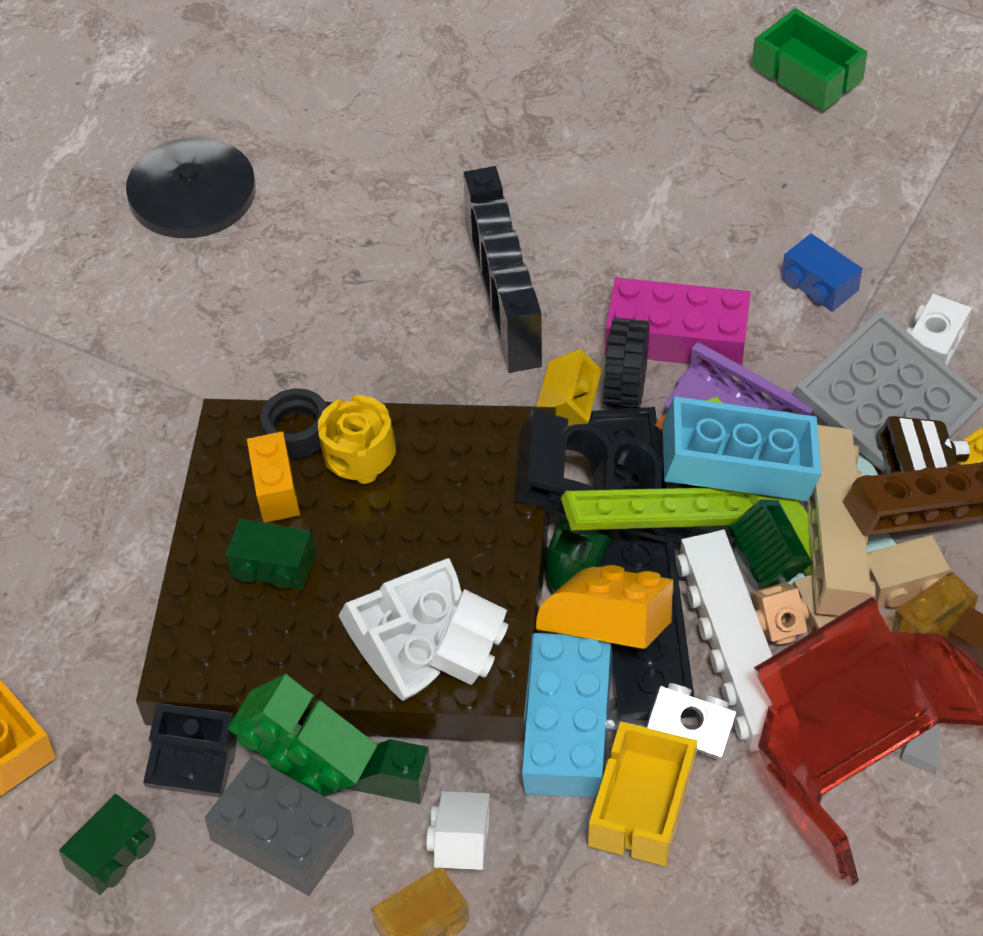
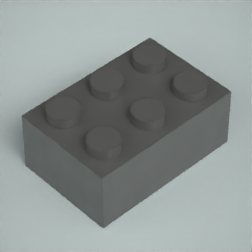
M252 756L205 816L211 841L307 896H310L354 835L350 810Z

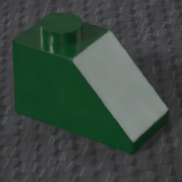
M393 739L377 743L378 746L357 783L345 788L421 804L431 772L429 747Z

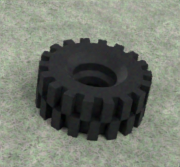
M613 317L606 352L603 391L605 405L640 408L646 378L649 321Z

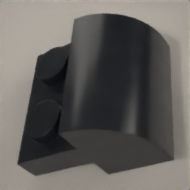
M157 703L148 740L151 743V750L144 776V785L150 788L221 797L224 793L229 765L234 763L237 736L227 729L235 717L234 714Z

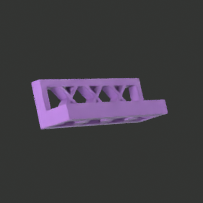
M699 342L692 347L691 365L687 369L697 376L700 373L710 376L718 383L717 387L725 392H728L729 389L739 392L748 400L746 403L754 408H758L761 405L769 410L793 413L790 409L792 408L803 415L814 416L813 409L790 392ZM702 359L708 361L714 369L703 364ZM687 370L676 381V387L680 383L681 379L683 378ZM732 375L738 378L743 385L737 383ZM761 392L767 394L772 402L766 399Z

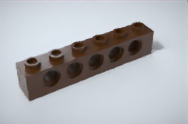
M983 461L980 463L955 464L947 467L924 468L906 472L896 471L890 474L857 477L843 503L863 536L983 520Z

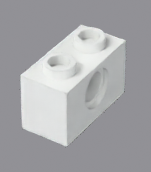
M932 294L926 306L920 305L914 319V324H916L914 329L908 327L906 331L948 366L967 331L972 308Z
M669 683L668 688L661 686L657 690L646 728L698 740L697 753L717 760L720 759L736 714L735 711L727 709L729 703L712 696H706L705 701L691 697L692 690L677 684ZM693 709L700 715L701 723L698 729L689 730L682 725L680 715L683 710Z

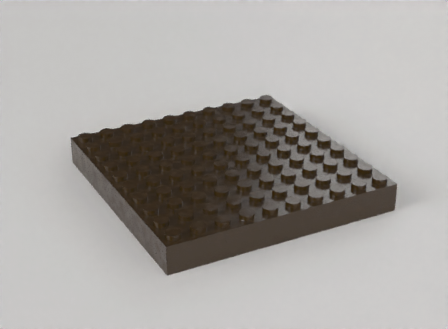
M204 398L136 698V703L145 725L152 726L157 703L233 713L235 716L251 690L287 674L314 695L298 721L300 726L305 722L314 704L320 700L364 735L525 742L534 633H538L536 621L540 600H542L545 549L548 541L551 510L515 500L520 432L533 409L557 415L556 407L382 403L387 408L392 422L396 454L391 464L378 474L373 482L367 484L339 477L329 470L325 465L322 448L309 456L290 458L300 515L266 523L310 530L312 532L317 553L304 589L292 587L279 588L273 584L257 581L243 582L231 577L225 557L239 519L264 523L256 496L247 439L264 435L260 414L262 407L268 400ZM325 401L327 407H328L331 403H333V402ZM308 413L289 414L277 423L275 430L289 434L303 432L310 428L317 418ZM449 558L456 572L461 594L465 589L506 609L503 622L508 624V628L500 644L496 645L493 643L489 654L495 656V659L485 678L478 676L475 682L470 685L440 670L437 678L426 688L402 701L380 679L363 657L340 620L339 614L347 602L380 590L383 583Z

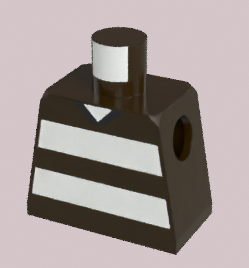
M888 416L877 433V439L888 474L896 471L906 472L924 468L947 467L955 465L957 462H966L969 459L970 450L968 443L965 440L950 441L946 424L942 421Z

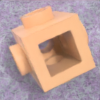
M784 582L750 592L755 612L766 639L774 642V644H786L796 640V635L808 632L805 622L809 618L808 608L804 599L800 598L797 587Z

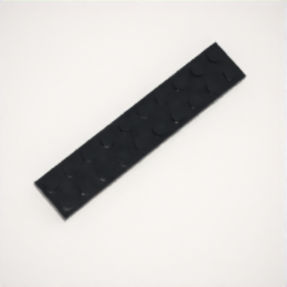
M655 407L591 411L589 423L586 425L599 429L608 437L611 444L618 439L634 438L648 444L657 453L659 458L662 456L658 427L655 426L657 422ZM590 463L591 481L593 486L594 472L593 467ZM614 464L613 490L641 489L640 480L630 468ZM662 478V489H666L664 478ZM600 529L597 532L612 538L601 567L615 565L624 568L626 572L640 573L651 571L660 574L662 578L673 579L671 623L646 649L612 643V671L618 721L648 720L657 690L661 686L668 688L669 683L677 684L692 690L690 696L694 697L674 543L661 542L619 529ZM685 709L682 711L680 718L695 717L696 711Z

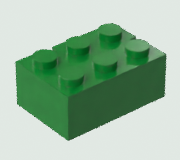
M794 8L754 38L752 67L771 79L778 77L779 84L824 111L842 97V92L846 94L864 80L868 51Z
M287 674L251 690L227 728L237 736V740L241 745L250 750H256L268 759V764L273 769L289 775L295 781L322 796L331 794L336 789L341 790L357 783L378 746L376 743L320 700L314 704L305 722L300 726L298 721L314 695Z

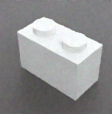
M441 792L439 806H432L431 826H428L427 851H434L435 868L483 870L489 833L490 793Z

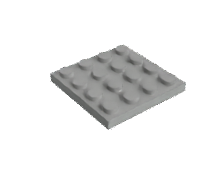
M881 309L803 379L792 393L804 404L811 407L813 412L830 427L852 429L854 445H858L859 452L884 474L888 473L877 439V433L888 416L942 421L946 424L949 437L951 438L983 406V396Z

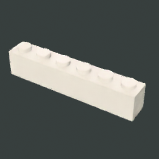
M725 530L681 539L680 555L675 556L676 567L680 577L686 576L689 585L687 587V597L691 608L698 609L700 615L698 626L701 637L704 641L709 640L712 648L710 660L715 673L720 672L723 678L722 693L724 700L729 703L728 706H733L736 712L734 726L739 740L745 739L749 753L794 742L798 722Z

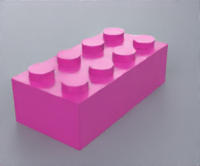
M615 277L606 324L605 355L608 349L612 319L616 317L649 321L647 360L691 364L692 347L699 342L742 366L751 291ZM702 359L703 364L711 366L708 361Z

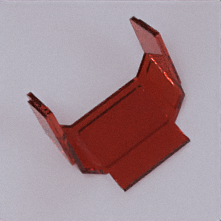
M873 597L754 667L756 676L772 704L768 707L758 744L760 754L766 764L764 769L799 833L840 880L845 879L850 886L858 883L859 878L849 840L845 832L820 805L822 795L939 723L983 726V669L961 648L953 645L943 634L890 632L879 611L877 600Z

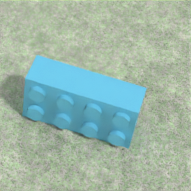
M673 397L663 422L664 481L803 501L809 500L821 476L816 416Z
M534 633L522 767L525 794L597 798L606 769L612 676V643L565 634Z

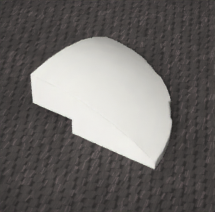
M447 558L385 582L380 590L347 602L339 614L340 620L363 657L380 679L402 701L419 693L440 674V670L429 665L454 605L461 595L460 584L450 559Z

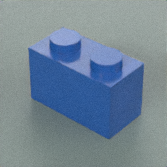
M812 233L784 254L782 277L790 285L796 286L809 295L816 303L823 305L831 312L859 291L862 267Z

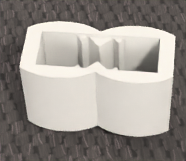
M464 589L454 605L429 665L470 685L475 682L478 676L485 678L495 659V656L489 654L493 643L496 645L500 644L508 628V624L503 622L507 610Z

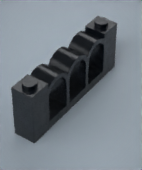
M492 166L463 171L466 230L508 373L542 367V313L534 287H532L528 268L523 263L519 239L512 227L508 203L503 196V187L497 168Z
M533 409L520 432L515 500L566 514L561 501V497L566 491L613 490L614 464L630 468L640 480L641 489H662L664 454L659 458L657 453L648 444L634 438L618 439L611 444L608 437L597 428L586 424L568 426L567 418ZM566 450L578 452L589 460L594 472L593 486L564 478ZM678 483L682 488H709ZM730 525L619 529L661 542L674 543V545L681 547V539L725 530L730 545L735 537L733 534L734 530L730 528Z

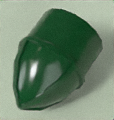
M560 518L549 547L545 549V573L551 592H556L579 571L590 567H601L612 538L594 530H571L568 520Z

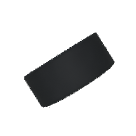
M292 388L277 393L262 407L260 422L263 434L268 435L280 432L275 430V426L289 414L308 413L316 416L317 420L305 431L295 434L283 433L289 458H301L312 455L321 449L318 420L323 410L327 408L326 402L319 394L308 389Z

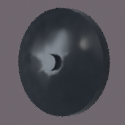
M203 137L177 139L155 147L135 163L126 182L128 204L136 220L152 232L182 239L212 235L232 226L248 211L256 193L254 171L248 158L236 147L226 142Z

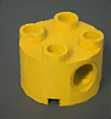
M356 395L352 396L353 401H346L344 403L341 398L324 409L318 420L319 439L325 465L339 477L357 480L362 484L373 482L377 475L391 464L396 454V443L388 410L384 404L372 397Z

